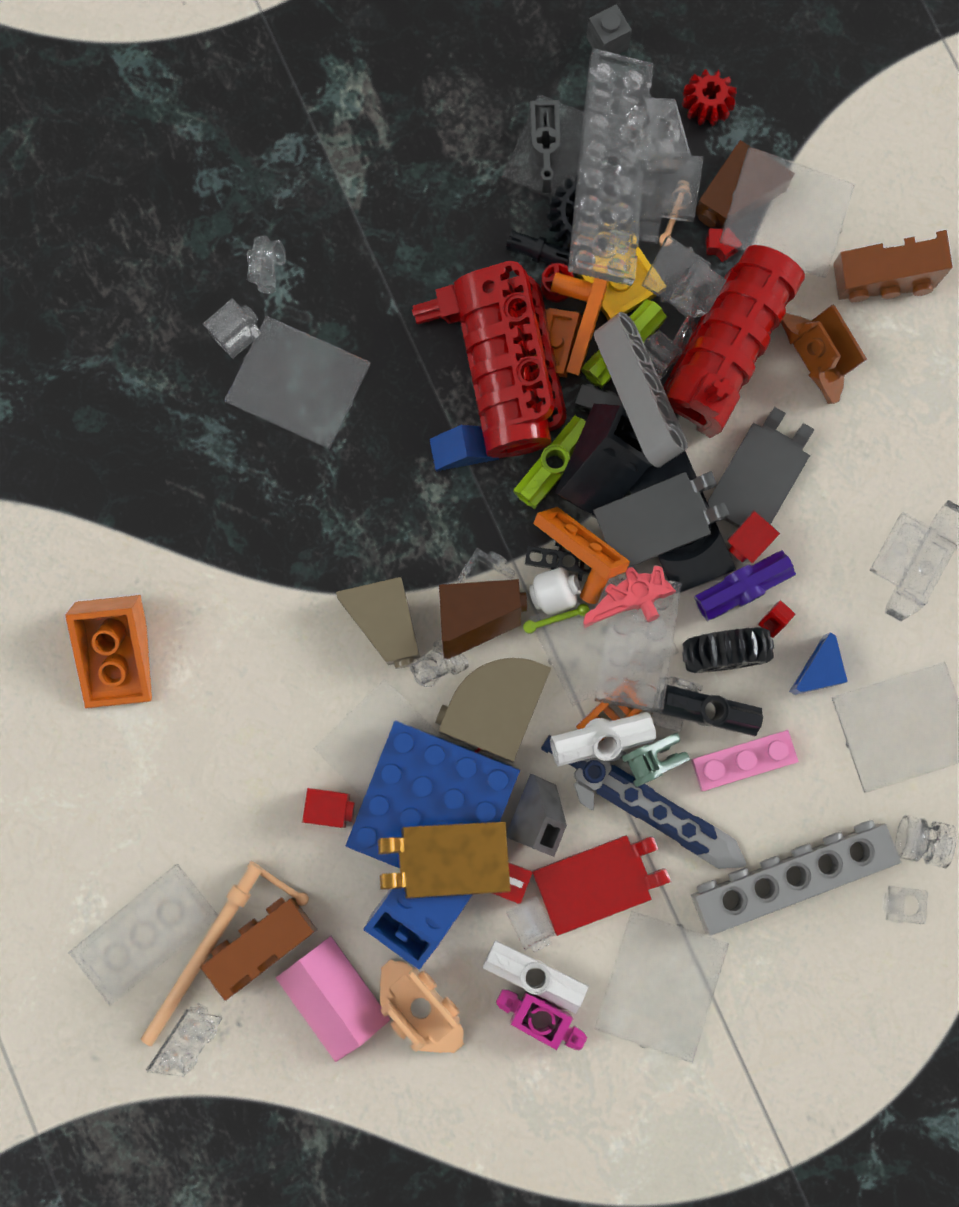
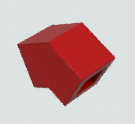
M730 229L708 230L706 235V255H717L723 263L739 251L741 243Z
M780 600L761 619L758 625L769 630L771 637L774 638L796 614Z

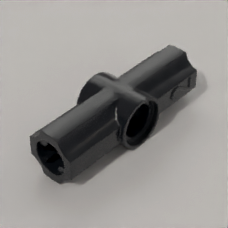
M664 685L658 701L659 714L696 722L701 726H713L750 736H757L759 729L762 727L764 717L762 715V708L727 700L719 695H707ZM709 702L715 707V715L712 719H709L705 713V707Z

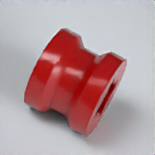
M554 263L549 265L542 274L541 292L547 300L559 303L565 301L568 296L551 292V284L556 272L571 277L574 276L568 266L562 263Z

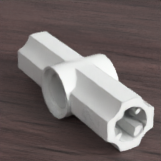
M648 712L610 722L604 718H595L585 728L551 736L550 746L554 761L558 767L594 757L608 761L616 758L621 750L654 742L656 731L652 717Z
M496 940L483 965V969L524 988L528 993L538 995L575 1014L581 1007L588 989V985ZM539 968L544 971L545 978L540 985L533 986L527 983L525 977L530 969Z

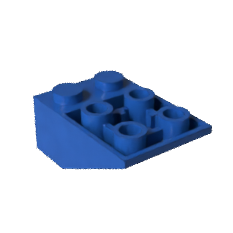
M405 888L389 889L370 915L363 930L420 970L440 944L473 894L405 899Z

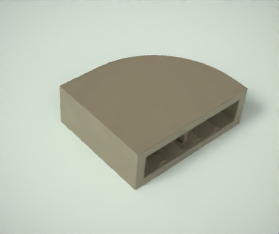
M504 658L480 666L461 682L449 706H441L435 721L436 724L440 725L439 733L513 763L551 667L523 658Z

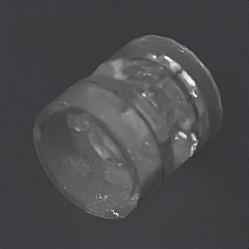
M904 815L900 821L895 840L898 855L901 859L915 862L923 858L925 864L947 868L953 859L956 848V828L954 825L933 821L928 825L926 819Z

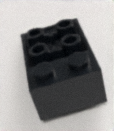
M593 404L555 492L595 519L596 516L593 510L623 498L651 465L642 451L627 413L622 406Z

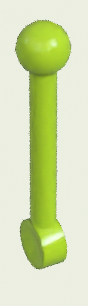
M583 603L577 609L537 622L528 620L524 623L523 629L526 633L532 634L536 631V628L577 615L585 616L590 611V607Z

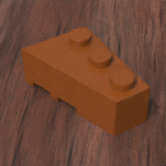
M947 230L936 232L937 237L935 239L915 242V236L905 238V245L883 248V243L840 252L833 263L838 299L862 302L872 296L892 299L900 296L901 293L913 292L914 296H922L933 292L936 286L953 268Z
M282 897L265 909L269 914L260 922H257L255 918L238 930L241 934L240 937L231 944L228 940L222 942L211 951L213 957L200 966L224 1001L240 991L317 931V928L294 898L286 902Z

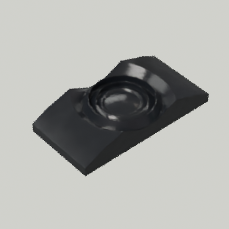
M686 451L661 467L657 468L651 464L630 488L631 494L684 472L687 473L690 481L697 478ZM701 492L700 494L705 503V506L707 509H709L710 507L705 498V495L703 492ZM716 522L708 525L712 535L658 556L669 583L676 590L675 596L736 570Z

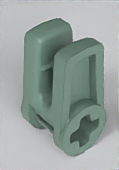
M678 732L651 745L647 744L621 756L623 762H628L636 779L633 781L635 787L662 776L664 772L690 760L686 752L674 753L667 756V759L664 761L657 759L658 752L663 753L669 750L671 746L680 742Z

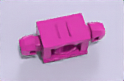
M508 989L501 990L496 1004L509 1014L510 1011L514 1013L510 1020L512 1026L555 1050L558 1049L562 1040L565 1041V1046L574 1050H581L587 1036L575 1025L572 1028L569 1027L573 1020L571 1014L555 1006V1004H551L546 999H542L525 991L522 999L517 998V993ZM532 1002L536 1005L531 1008V1013L535 1014L538 1011L549 1013L553 1025L556 1024L555 1015L560 1017L553 1032L552 1027L549 1025L544 1028L535 1027L532 1024L530 1014L527 1015L528 1024L523 1022Z

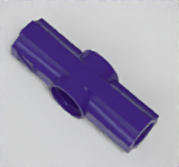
M783 550L776 552L753 566L749 564L726 576L724 581L695 595L694 599L697 607L707 622L711 619L713 620L738 605L742 607L766 594L765 591L795 576L794 565Z

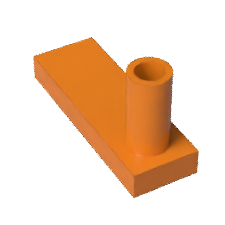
M556 272L551 292L587 302L566 370L570 374L580 376L609 281L606 278L595 275L594 281L591 283Z
M559 507L537 513L533 524L592 568L580 593V597L589 604H597L609 578L626 572L630 561Z

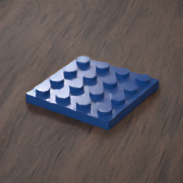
M395 720L345 847L400 868L399 853H378V840L380 838H402L401 828L500 822L520 769Z

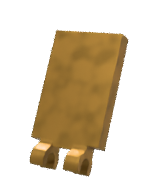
M505 822L401 828L402 838H380L378 840V853H399L400 873L380 875V890L405 888V899L510 892Z

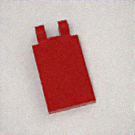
M625 835L532 871L556 936L650 901L652 899L648 891L649 889L671 882L667 870L664 868L647 874L641 859L642 855L659 850L654 837L651 836L630 844L628 836Z

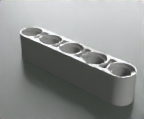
M619 312L594 331V338L642 451L648 461L658 468L684 452L688 445L635 323L626 313Z

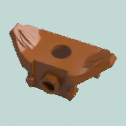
M834 304L813 320L786 313L780 324L788 336L789 343L794 345L810 372L808 374L809 377L819 387L827 404L839 402L844 387V376L867 360L866 356Z

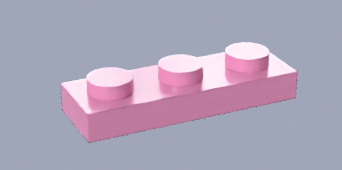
M788 730L691 759L701 791L799 762Z

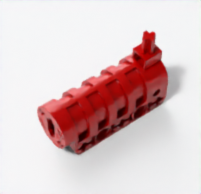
M751 245L746 248L740 261L726 273L663 386L673 411L697 425L696 430L709 438L722 432L740 399L739 391L751 379L755 371L754 364L757 358L765 353L771 342V332L780 325L786 314L785 307L787 303L794 299L805 279L803 269L789 256L763 245Z
M506 261L461 276L454 282V285L436 289L437 299L413 305L412 313L417 324L438 318L444 319L449 324L461 322L487 456L493 458L520 456L538 451L550 445L552 442L550 431L560 428L565 423L567 414L559 375L556 371L557 364L551 344L541 288L531 276H528L526 270L515 261ZM514 271L519 276L509 278V272ZM536 314H538L539 316V324L536 318ZM548 375L552 378V385L549 381ZM553 411H558V414L553 416V421L550 422L548 418L553 414Z

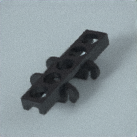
M556 541L555 546H559L558 550L527 546L525 565L551 570L563 567L567 571L579 572L578 580L581 582L583 574L589 575L592 569H584L585 563L571 552L562 551L564 547ZM530 553L542 554V560L540 562L531 561ZM547 555L553 556L552 564L547 563ZM570 555L575 559V564L572 567H565L563 565L562 559L565 556Z

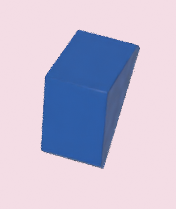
M459 425L430 439L436 471L499 460V458L487 456L482 426Z
M830 632L821 638L789 692L797 695L848 682L836 635Z

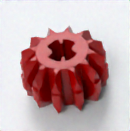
M707 69L702 71L701 77L694 74L690 79V84L684 87L683 95L685 98L682 102L683 108L689 109V119L696 116L699 117L698 123L700 126L705 120H709L713 127L717 124L718 119L725 121L729 116V112L734 110L736 105L734 99L737 93L736 87L730 86V76L721 79L719 70L714 73V76L710 75Z

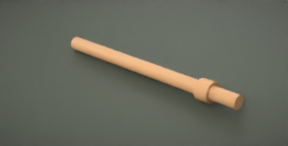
M250 864L238 885L234 884L227 894L228 901L141 1037V1041L146 1045L153 1046L200 971V966L209 957L239 907H244L251 896L249 891L263 871L256 864Z

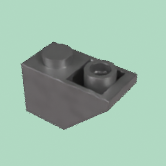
M530 774L507 830L506 837L555 857L567 826L557 786L545 779Z

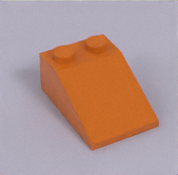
M141 595L75 602L65 614L85 708L151 701L147 625Z

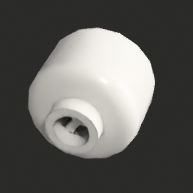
M558 567L536 575L529 591L535 608L542 610L548 615H552L573 608L577 603V594L581 593V586L575 574L570 575L565 568Z

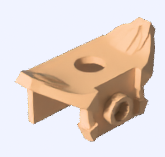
M390 959L381 967L380 1005L382 1007V1014L385 1017L389 1014L393 1019L390 1024L394 1031L402 1039L408 1037L412 1041L411 1048L414 1051L455 1053L464 1045V1031L460 1024V1018L457 1016L460 1013L459 1009L447 996L443 999L434 989L437 984L425 970L419 972L416 967L412 968L405 962H396ZM424 998L430 1003L431 1012L427 1017L417 1018L412 1014L411 1004L415 999Z

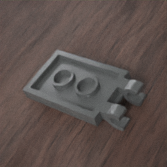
M776 407L770 412L762 427L755 423L752 424L707 501L710 508L724 502L730 517L723 520L737 528L753 510L771 524L810 457V454L802 451L815 429L803 423L793 439L780 433L776 429L786 413Z
M712 471L702 474L691 481L687 473L684 472L593 510L606 543L630 561L628 568L712 535L708 525L730 517L724 502L707 509L700 494L717 486Z

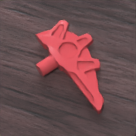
M654 566L652 574H638L633 567L627 568L625 572L626 579L617 586L609 584L606 587L605 592L607 595L595 609L585 614L583 626L586 628L596 622L632 609H641L647 622L654 621L659 617L653 604L655 600L673 595L676 590L665 580L663 569L660 566Z

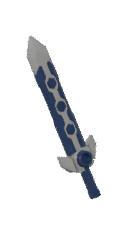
M548 735L541 746V750L553 754L550 746L551 736ZM621 750L616 758L608 761L594 757L569 764L576 769L574 773L576 783H574L579 801L590 810H594L593 790H595L604 799L680 843L682 847L716 868H743L746 866V861L734 838L666 799L648 785L643 784L635 787L633 783L636 780L635 777L609 763L627 754L625 751Z

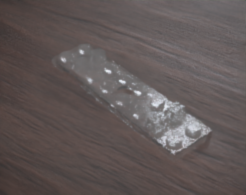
M596 48L592 50L589 59L568 272L629 286L636 279V248L639 243L651 94L649 92L652 85L654 63ZM608 160L614 161L617 166L610 165Z

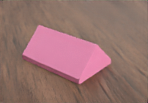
M332 936L276 977L279 984L335 1062L360 1047L391 1020L388 1015L385 1017L382 1014L380 1003Z

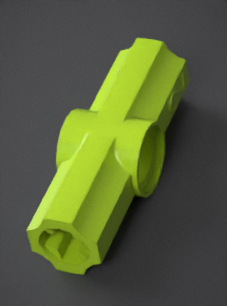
M646 299L633 312L630 318L635 323L645 345L649 337L664 323L667 316L656 302ZM598 350L585 363L581 371L593 385L602 389L609 382L611 376L601 352Z
M574 416L552 444L543 450L538 461L514 488L513 493L526 505L536 509L558 480L562 478L586 423L584 419ZM551 456H558L563 460L564 465L554 469L547 465L546 459Z

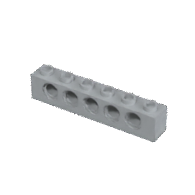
M869 820L855 825L854 829L856 832L843 836L842 832H837L822 838L824 844L812 848L811 844L797 847L791 850L793 856L780 860L779 856H774L760 862L762 867L760 869L749 872L748 868H743L728 874L730 880L717 884L716 880H711L698 885V892L691 894L705 933L712 936L902 863L887 825L875 824L873 820ZM856 842L860 843L863 847V856L858 861H854L850 855V848ZM824 854L829 855L832 859V868L827 873L821 872L818 867V861ZM793 866L798 867L801 872V879L796 885L789 884L786 878L787 871ZM761 878H765L770 884L769 893L764 897L757 896L755 892V884ZM734 890L739 897L738 904L733 909H726L723 904V896L726 892Z

